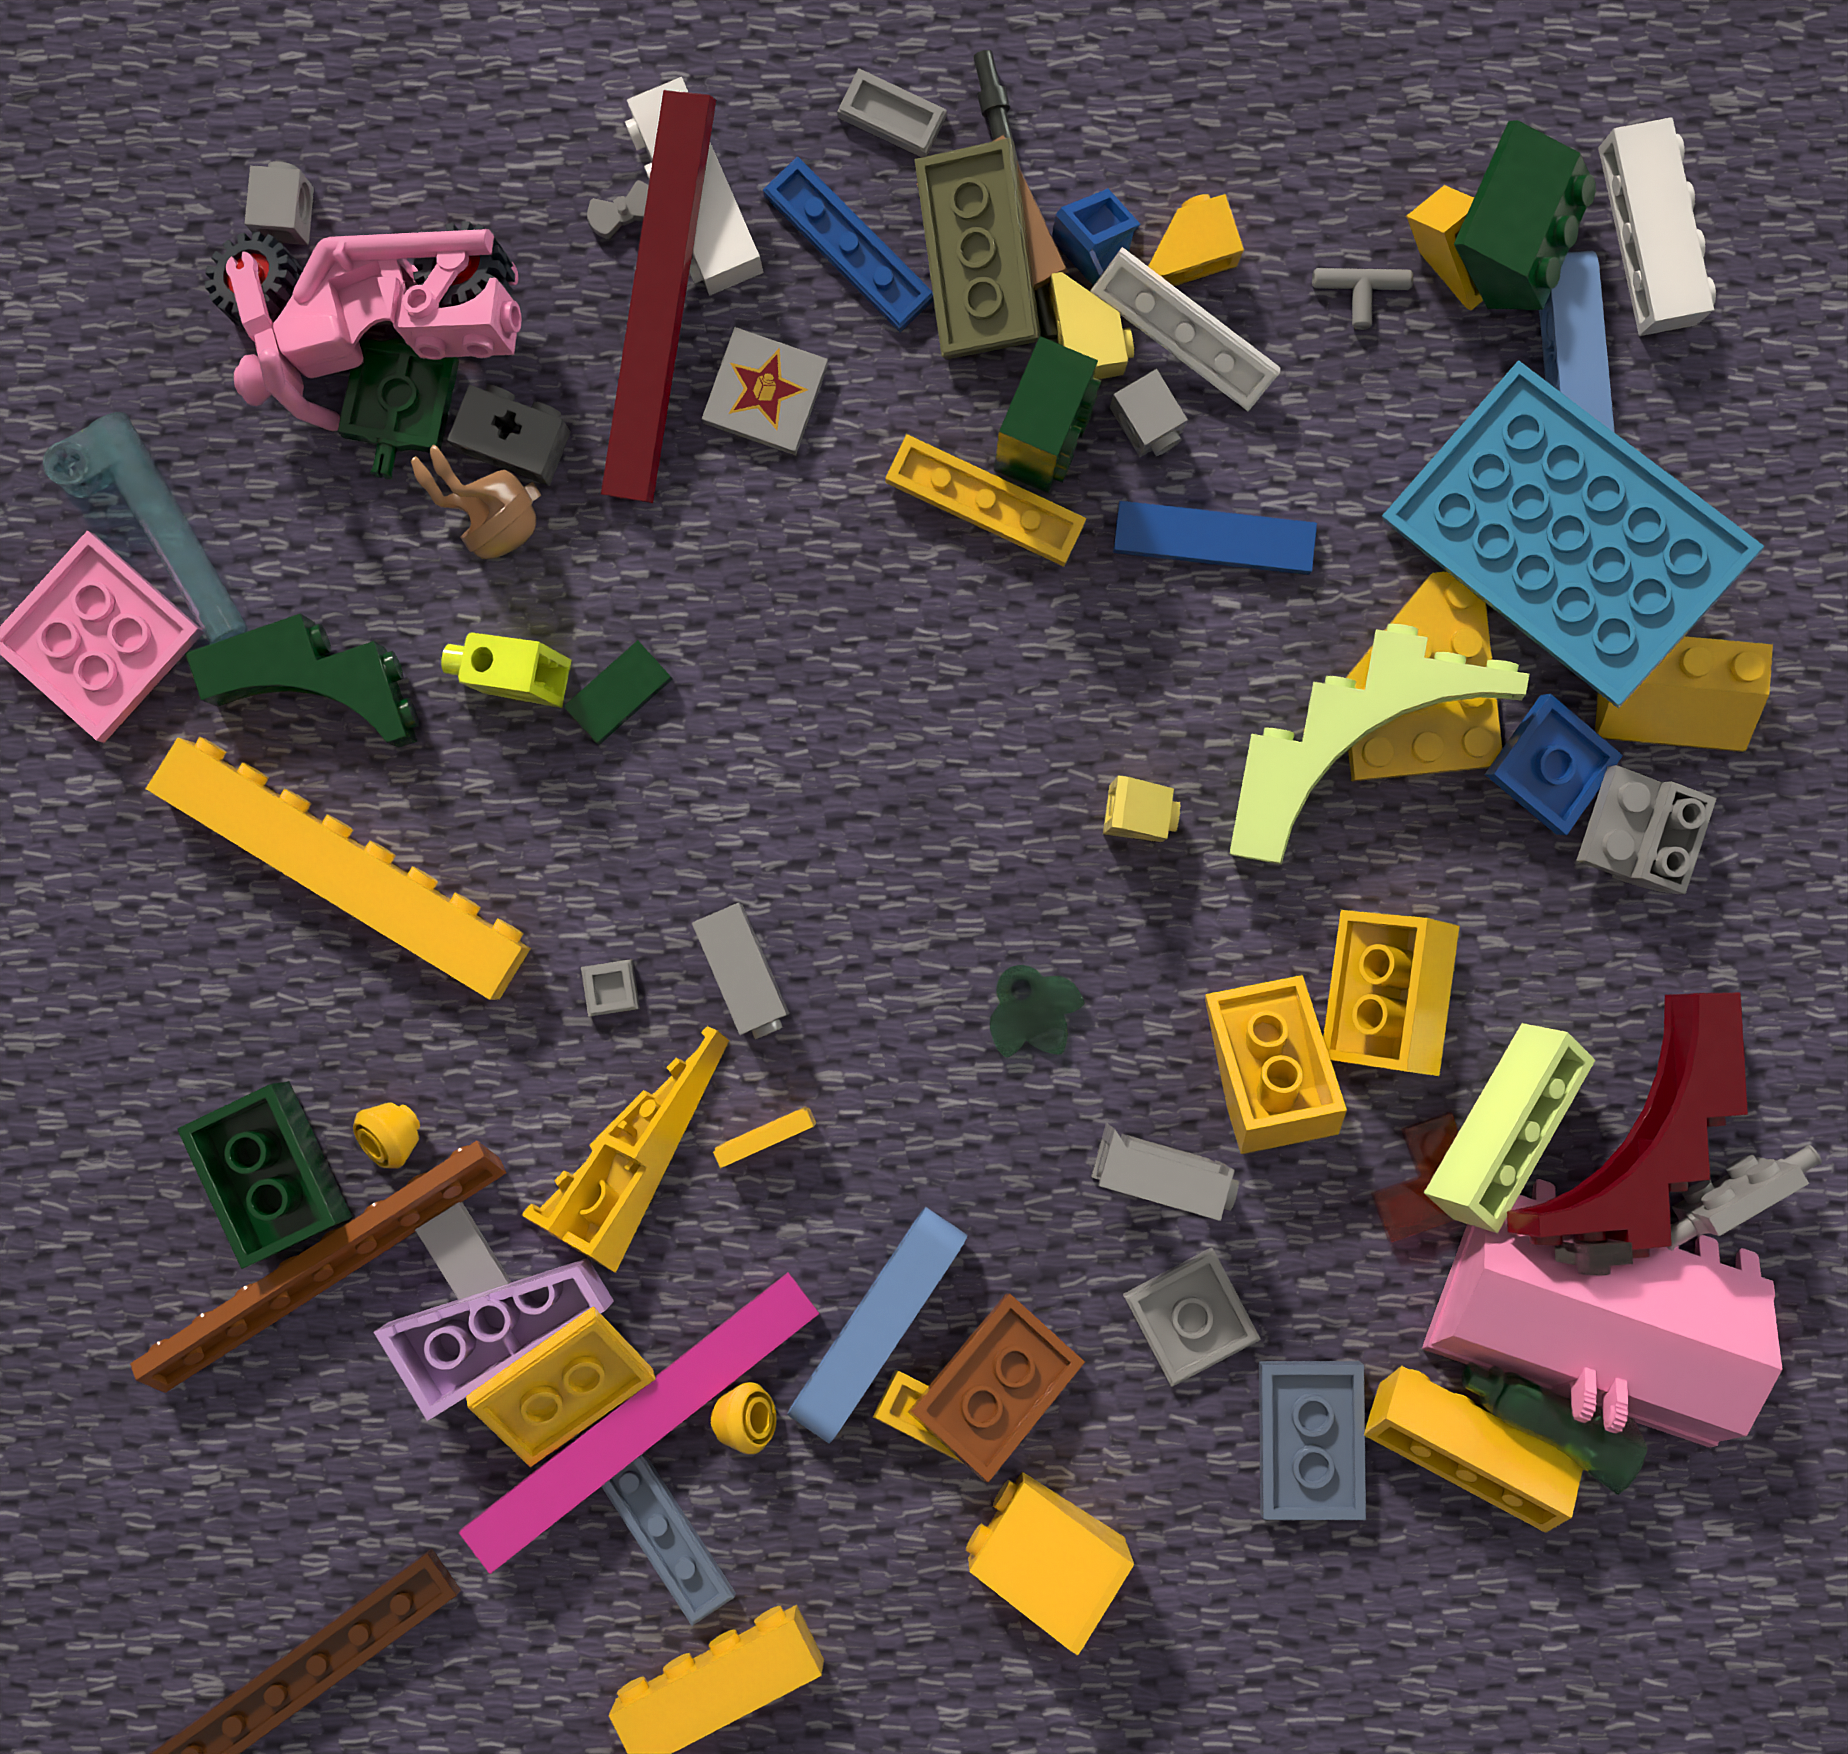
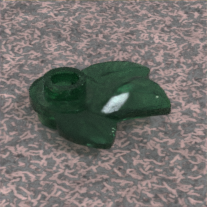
M1016 965L1008 968L1001 974L996 985V994L1000 1003L990 1018V1032L993 1042L998 1051L1006 1058L1016 1053L1025 1041L1044 1052L1057 1055L1062 1054L1068 1037L1067 1022L1064 1014L1072 1013L1085 1004L1080 991L1074 983L1062 976L1043 977L1036 969L1027 965ZM1018 980L1026 981L1031 988L1029 996L1023 1000L1016 999L1011 991L1012 985Z

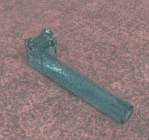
M115 412L100 417L87 428L60 442L54 443L47 449L43 457L45 474L54 483L60 485L68 494L77 498H86L113 483L116 485L210 644L247 632L248 627L126 413ZM62 453H66L68 457L65 458L62 456ZM74 464L77 471L75 475H73L74 473L71 468Z

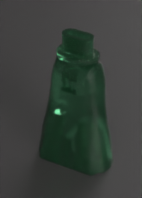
M1469 1362L1462 1373L1464 1388L1479 1395L1480 1403L1507 1425L1557 1448L1616 1495L1621 1494L1636 1478L1643 1465L1648 1447L1633 1418L1627 1416V1422L1622 1432L1620 1431L1615 1434L1605 1430L1602 1407L1596 1406L1591 1420L1583 1423L1574 1420L1570 1398L1559 1395L1524 1376L1513 1372L1504 1373L1497 1366L1491 1367L1488 1371L1473 1362Z

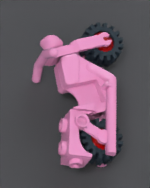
M462 221L461 230L454 223L445 225L447 231L440 232L435 230L434 232L324 238L314 248L304 270L275 237L269 234L265 237L261 232L253 231L251 239L245 233L237 235L238 244L234 245L230 240L223 243L222 245L227 250L223 255L215 251L211 259L217 265L216 267L207 266L205 274L211 280L205 281V289L210 293L208 296L211 301L234 324L240 325L246 330L249 337L255 342L258 356L254 354L245 355L234 371L235 388L247 404L251 406L262 405L272 395L297 419L329 431H337L341 415L311 403L303 397L304 385L300 372L307 378H317L359 367L364 359L359 343L361 336L370 327L383 321H391L407 345L423 359L437 360L444 357L465 356L487 358L493 355H514L516 336L522 322L520 307L511 297L513 291L511 286L518 283L516 266L489 229L480 224H477L474 228L470 221ZM407 258H415L414 265H411Z

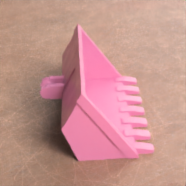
M1541 1179L1536 1180L1533 1185L1532 1199L1519 1195L1511 1210L1539 1205L1555 1198V1186ZM1507 1218L1498 1233L1467 1224L1422 1347L1423 1350L1571 1400L1574 1420L1586 1423L1593 1417L1595 1409H1598L1603 1413V1424L1606 1431L1615 1434L1620 1431L1622 1432L1628 1419L1706 1447L1718 1446L1720 1441L1747 1436L1782 1371L1774 1308V1282L1761 1277L1759 1256L1755 1252L1741 1248L1736 1254V1267L1733 1268L1720 1263L1717 1240L1702 1235L1695 1241V1254L1683 1251L1677 1246L1672 1251L1668 1250L1667 1247L1650 1248V1257L1622 1258L1617 1256L1616 1248L1595 1245V1241H1577L1573 1239V1234L1563 1235V1244L1532 1245L1530 1244V1236L1508 1232Z

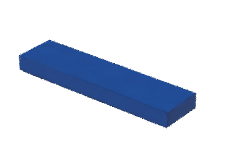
M798 156L763 189L764 197L900 333L934 301L933 292Z
M1119 501L1113 553L1309 575L1312 572L1317 523Z

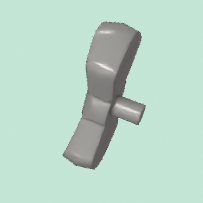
M638 180L626 198L624 196L617 197L613 202L595 198L591 199L587 210V219L592 231L605 239H610L622 225L632 223L634 220L643 221L649 185Z

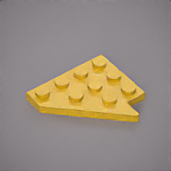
M1447 571L1430 574L1390 622V624L1418 628L1417 636L1428 637L1424 658L1434 659L1435 652H1450L1466 656L1465 664L1486 667L1487 660H1492L1486 603ZM1373 645L1346 677L1356 681V689L1365 690ZM1474 698L1438 703L1402 715L1374 730L1348 750L1351 781L1489 768L1502 750L1497 699Z

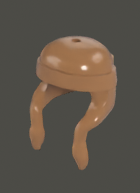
M432 445L430 455L434 469L453 492L448 496H443L428 469L416 456L412 458L411 464L414 475L419 484L429 493L433 502L440 507L459 509L468 514L471 525L461 536V539L468 550L474 552L477 557L494 559L508 554L524 544L533 534L536 527V513L532 502L542 496L534 482L523 487L516 476L506 470H501L468 485H462L452 471L445 456L436 445Z

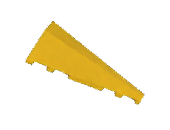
M707 1026L701 1032L705 1038L699 1048L685 1062L676 1057L666 1067L672 1074L669 1079L653 1095L643 1090L589 1145L593 1151L586 1162L573 1175L563 1171L554 1180L559 1189L540 1208L537 1205L530 1204L522 1216L586 1257L616 1273L729 1040L718 1030Z

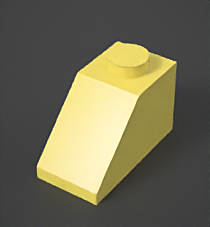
M1052 273L1049 292L1057 322L1058 344L1098 360L1094 374L1096 379L1124 375L1128 359L1134 358V344L1131 329H1122L1120 312L1064 273Z
M1118 775L1109 785L1103 834L1157 842L1165 841L1168 839V831L1176 832L1179 823L1180 802L1172 801L1174 788Z

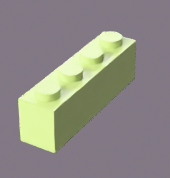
M1522 1023L1424 1194L1452 1219L1498 1233L1507 1218V1211H1510L1593 1066L1595 1059L1568 1032Z

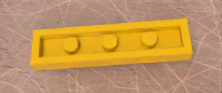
M906 434L885 478L887 484L1063 567L1087 519Z

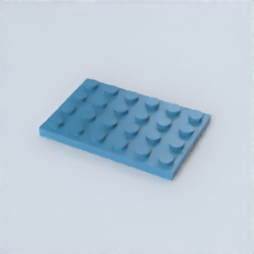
M1519 360L1382 515L1385 523L1618 709L1764 548V545Z

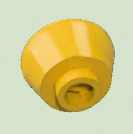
M389 1102L363 1109L356 1114L353 1124L355 1138L366 1155L382 1168L402 1167L419 1141L417 1130L420 1129V1122L414 1112L406 1105L397 1106Z
M743 1383L724 1394L717 1400L711 1413V1426L717 1439L721 1443L744 1454H756L762 1451L775 1432L777 1416L774 1402L770 1395L756 1383Z

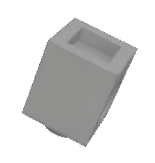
M275 161L270 162L268 167L250 165L245 225L251 232H261L265 237L269 234L280 243L309 245L314 187L302 171L292 164Z
M1157 369L1115 393L1110 404L1112 413L1139 457L1152 450L1156 456H1159L1172 449L1181 441L1179 434L1183 432L1188 419Z

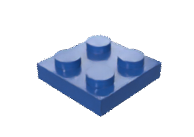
M1543 694L1539 696L1484 775L1556 835H1568L1600 789L1607 766L1617 765L1623 755L1552 694Z

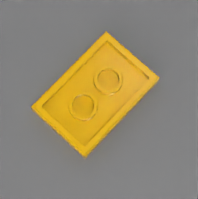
M593 1306L466 1396L467 1406L529 1467H532L653 1382L655 1375L653 1368Z

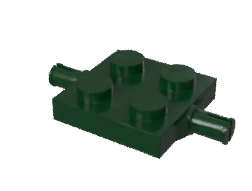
M401 335L400 339L386 341L360 338L359 343L364 359L359 367L353 368L350 371L337 432L342 438L368 442L377 447L370 473L378 478L392 479L397 451L415 450L430 453L432 445H436L441 451L459 359L457 357H444L437 360L420 358L407 345Z

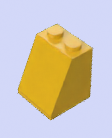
M1021 1472L1015 1483L1007 1480L1000 1489L993 1503V1507L998 1511L988 1527L981 1523L972 1534L966 1546V1551L970 1553L968 1557L969 1572L1067 1649L1079 1655L1133 1568L1134 1562L1124 1536L1024 1472Z

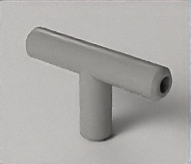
M1316 268L1312 274V286L1316 289H1352V326L1358 330L1368 329L1372 326V289L1409 290L1413 285V272L1402 269Z

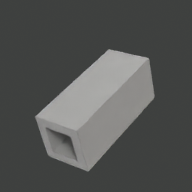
M736 903L692 922L739 1035L752 1031L756 1040L783 1028L779 1018L790 1013L743 904Z

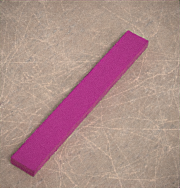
M787 1272L656 1375L653 1382L610 1411L459 1531V1534L488 1573L491 1574L816 1317L819 1311L791 1274Z

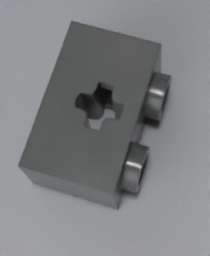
M487 384L485 390L469 385L447 441L458 453L550 486L571 433L563 419L560 418L561 412L540 402H533L531 407L515 402V396L512 393L494 385ZM517 424L521 429L520 434L510 433L506 439L502 434L504 428L513 430Z

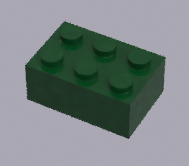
M1041 336L1039 337L999 430L994 471L1046 493H1049L1054 480L1063 483L1074 457L1073 454L1078 443L1077 439L1078 437H1083L1097 399V392L1102 382L1094 378L1098 360Z
M290 1081L269 1084L177 1128L241 1269L261 1262L352 1218Z

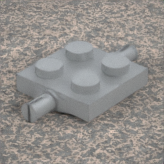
M1806 1145L1805 1148L1788 1158H1781L1777 1161L1760 1157L1755 1158L1754 1155H1748L1729 1164L1726 1167L1728 1174L1714 1183L1706 1180L1689 1187V1190L1684 1191L1682 1194L1685 1199L1672 1206L1679 1221L1671 1225L1672 1246L1667 1247V1249L1672 1251L1695 1236L1700 1237L1706 1233L1721 1236L1805 1187L1809 1182L1803 1173L1816 1165L1822 1164L1819 1154L1811 1145Z

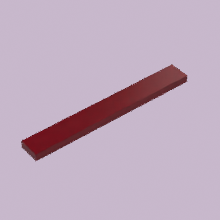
M663 90L601 489L602 495L653 503L717 101L711 95Z

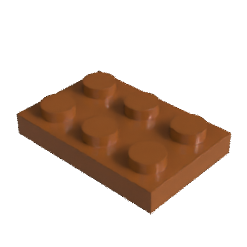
M1010 1293L1005 1294L910 1408L908 1413L981 1480L989 1482L1085 1361Z

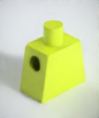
M471 632L466 636L464 646L448 644L444 648L441 659L442 670L446 674L457 675L461 684L484 694L559 708L563 706L571 659L540 642Z

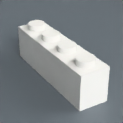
M682 77L627 99L633 117L625 121L627 130L636 150L645 147L651 162L653 160L663 90L688 92ZM711 143L709 145L689 272L694 284L703 280L709 296L763 273L759 253ZM652 163L644 166L649 179Z
M1672 117L1614 128L1598 149L1638 334L1643 336L1695 326L1714 311L1713 305L1716 300V290L1713 280L1707 277L1704 265L1705 239L1702 231L1696 228L1694 219L1695 193L1692 184L1688 181L1686 182L1682 164L1685 153L1683 139L1679 134H1676Z

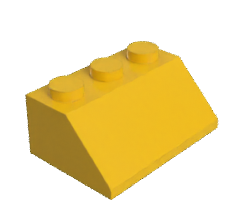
M1684 637L1619 709L1598 693L1595 732L1607 740L1744 752L1748 747L1769 697L1773 644Z
M1341 910L1323 1034L1330 1060L1434 1076L1440 1075L1459 925L1430 918Z

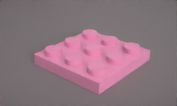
M87 530L0 626V655L96 741L105 743L202 636L204 631L100 538Z

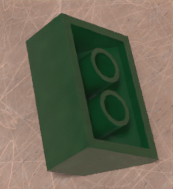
M1518 120L1508 121L1457 235L1454 246L1487 309L1543 310L1551 290L1559 282L1561 267L1568 250L1577 240L1578 227L1586 208L1594 200L1596 183L1594 177L1589 173L1581 153Z

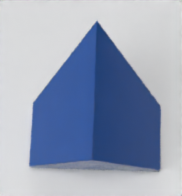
M1107 188L1061 207L1055 214L1052 237L1056 246L1094 286L1122 247L1129 252L1133 233L1141 224Z

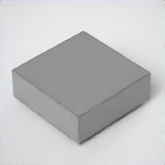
M632 959L581 967L588 1017L640 1009Z

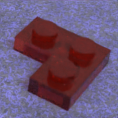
M1447 1112L1401 1128L1418 1176L1371 1192L1387 1240L1390 1242H1395L1454 1221L1424 1194L1459 1133L1452 1113Z

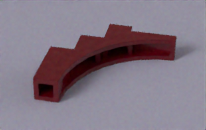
M1741 992L1665 995L1664 1035L1657 1072L1644 1108L1626 1139L1599 1170L1574 1189L1539 1205L1507 1211L1509 1233L1530 1236V1244L1560 1245L1563 1244V1235L1573 1234V1239L1577 1241H1595V1245L1616 1248L1617 1256L1622 1258L1650 1257V1248L1672 1246L1669 1192L1688 1191V1182L1710 1180L1707 1127L1726 1126V1116L1748 1115Z

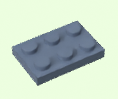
M1259 1361L1260 1515L1263 1520H1366L1364 1364L1360 1361Z

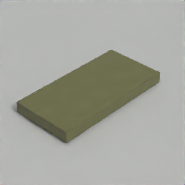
M1007 138L914 159L941 356L947 360L1037 342L1041 335L1013 140Z

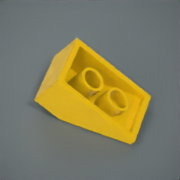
M1303 975L1206 994L1205 1002L1227 1110L1240 1153L1245 1154L1338 1135L1347 1109Z

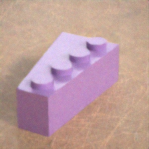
M586 1258L390 1321L374 1331V1334L428 1421L464 1399L472 1391L593 1306L601 1314L614 1300L591 1262Z

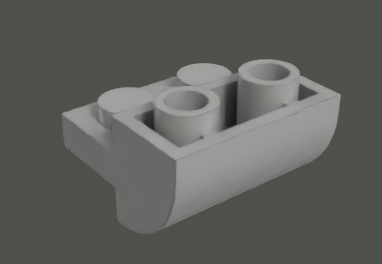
M1618 765L1607 766L1576 861L1613 874L1612 878L1632 885L1665 893L1686 894L1717 798L1672 781L1660 782Z

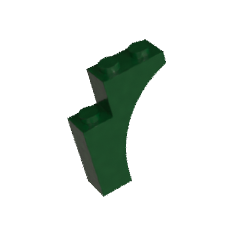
M300 613L185 653L200 699L211 705L219 707L250 696L274 692L313 694L347 705L365 718L382 738L393 746L400 748L417 742L413 728L419 726L418 715L412 701L409 698L403 699L397 682L404 679L400 662L393 651L387 653L386 648L375 641L326 657L325 654L331 652V644L325 629L321 624L315 625L314 621Z

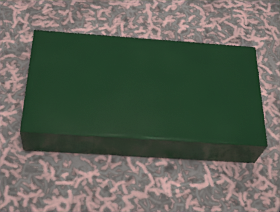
M637 640L565 704L564 708L592 739L600 745L673 678Z

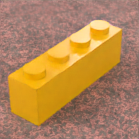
M1401 1366L1380 1382L1364 1436L1545 1533L1572 1518L1584 1467L1583 1462L1566 1454L1565 1450L1560 1446L1550 1442H1543L1521 1430L1520 1426L1515 1422L1497 1417L1476 1406L1474 1401L1467 1396L1452 1393L1431 1382L1429 1377L1420 1371Z
M795 1605L783 1611L781 1606L773 1607L754 1620L756 1626L739 1635L735 1629L729 1630L712 1640L708 1645L710 1650L692 1658L690 1653L683 1654L663 1667L664 1674L649 1682L646 1681L645 1677H639L620 1688L617 1692L618 1698L615 1699L609 1713V1718L627 1754H672L822 1676L824 1658L798 1606Z

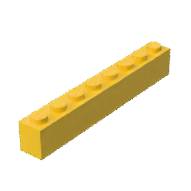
M179 737L176 739L147 785L146 790L489 1000L501 998L531 949L520 942L523 936L520 930L498 918L494 925L477 916L481 907L456 892L450 899L436 891L435 887L438 884L436 879L413 866L408 873L392 864L396 857L395 854L369 840L365 847L351 839L350 835L353 829L328 814L323 821L307 812L311 803L294 792L284 788L281 795L265 786L269 777L245 763H241L238 769L222 760L227 752L202 737H199L196 743Z

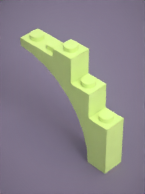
M1388 624L1387 631L1376 629L1365 690L1356 689L1355 680L1337 676H1326L1325 683L1313 682L1302 742L1293 741L1294 732L1276 728H1264L1263 736L1251 734L1229 854L1242 858L1282 864L1292 827L1310 792L1333 763L1364 736L1402 715L1438 703L1474 698L1522 700L1526 695L1530 674L1518 672L1519 665L1508 661L1487 660L1486 667L1465 664L1466 656L1450 652H1435L1434 659L1424 658L1428 637L1417 636L1418 628L1403 624Z

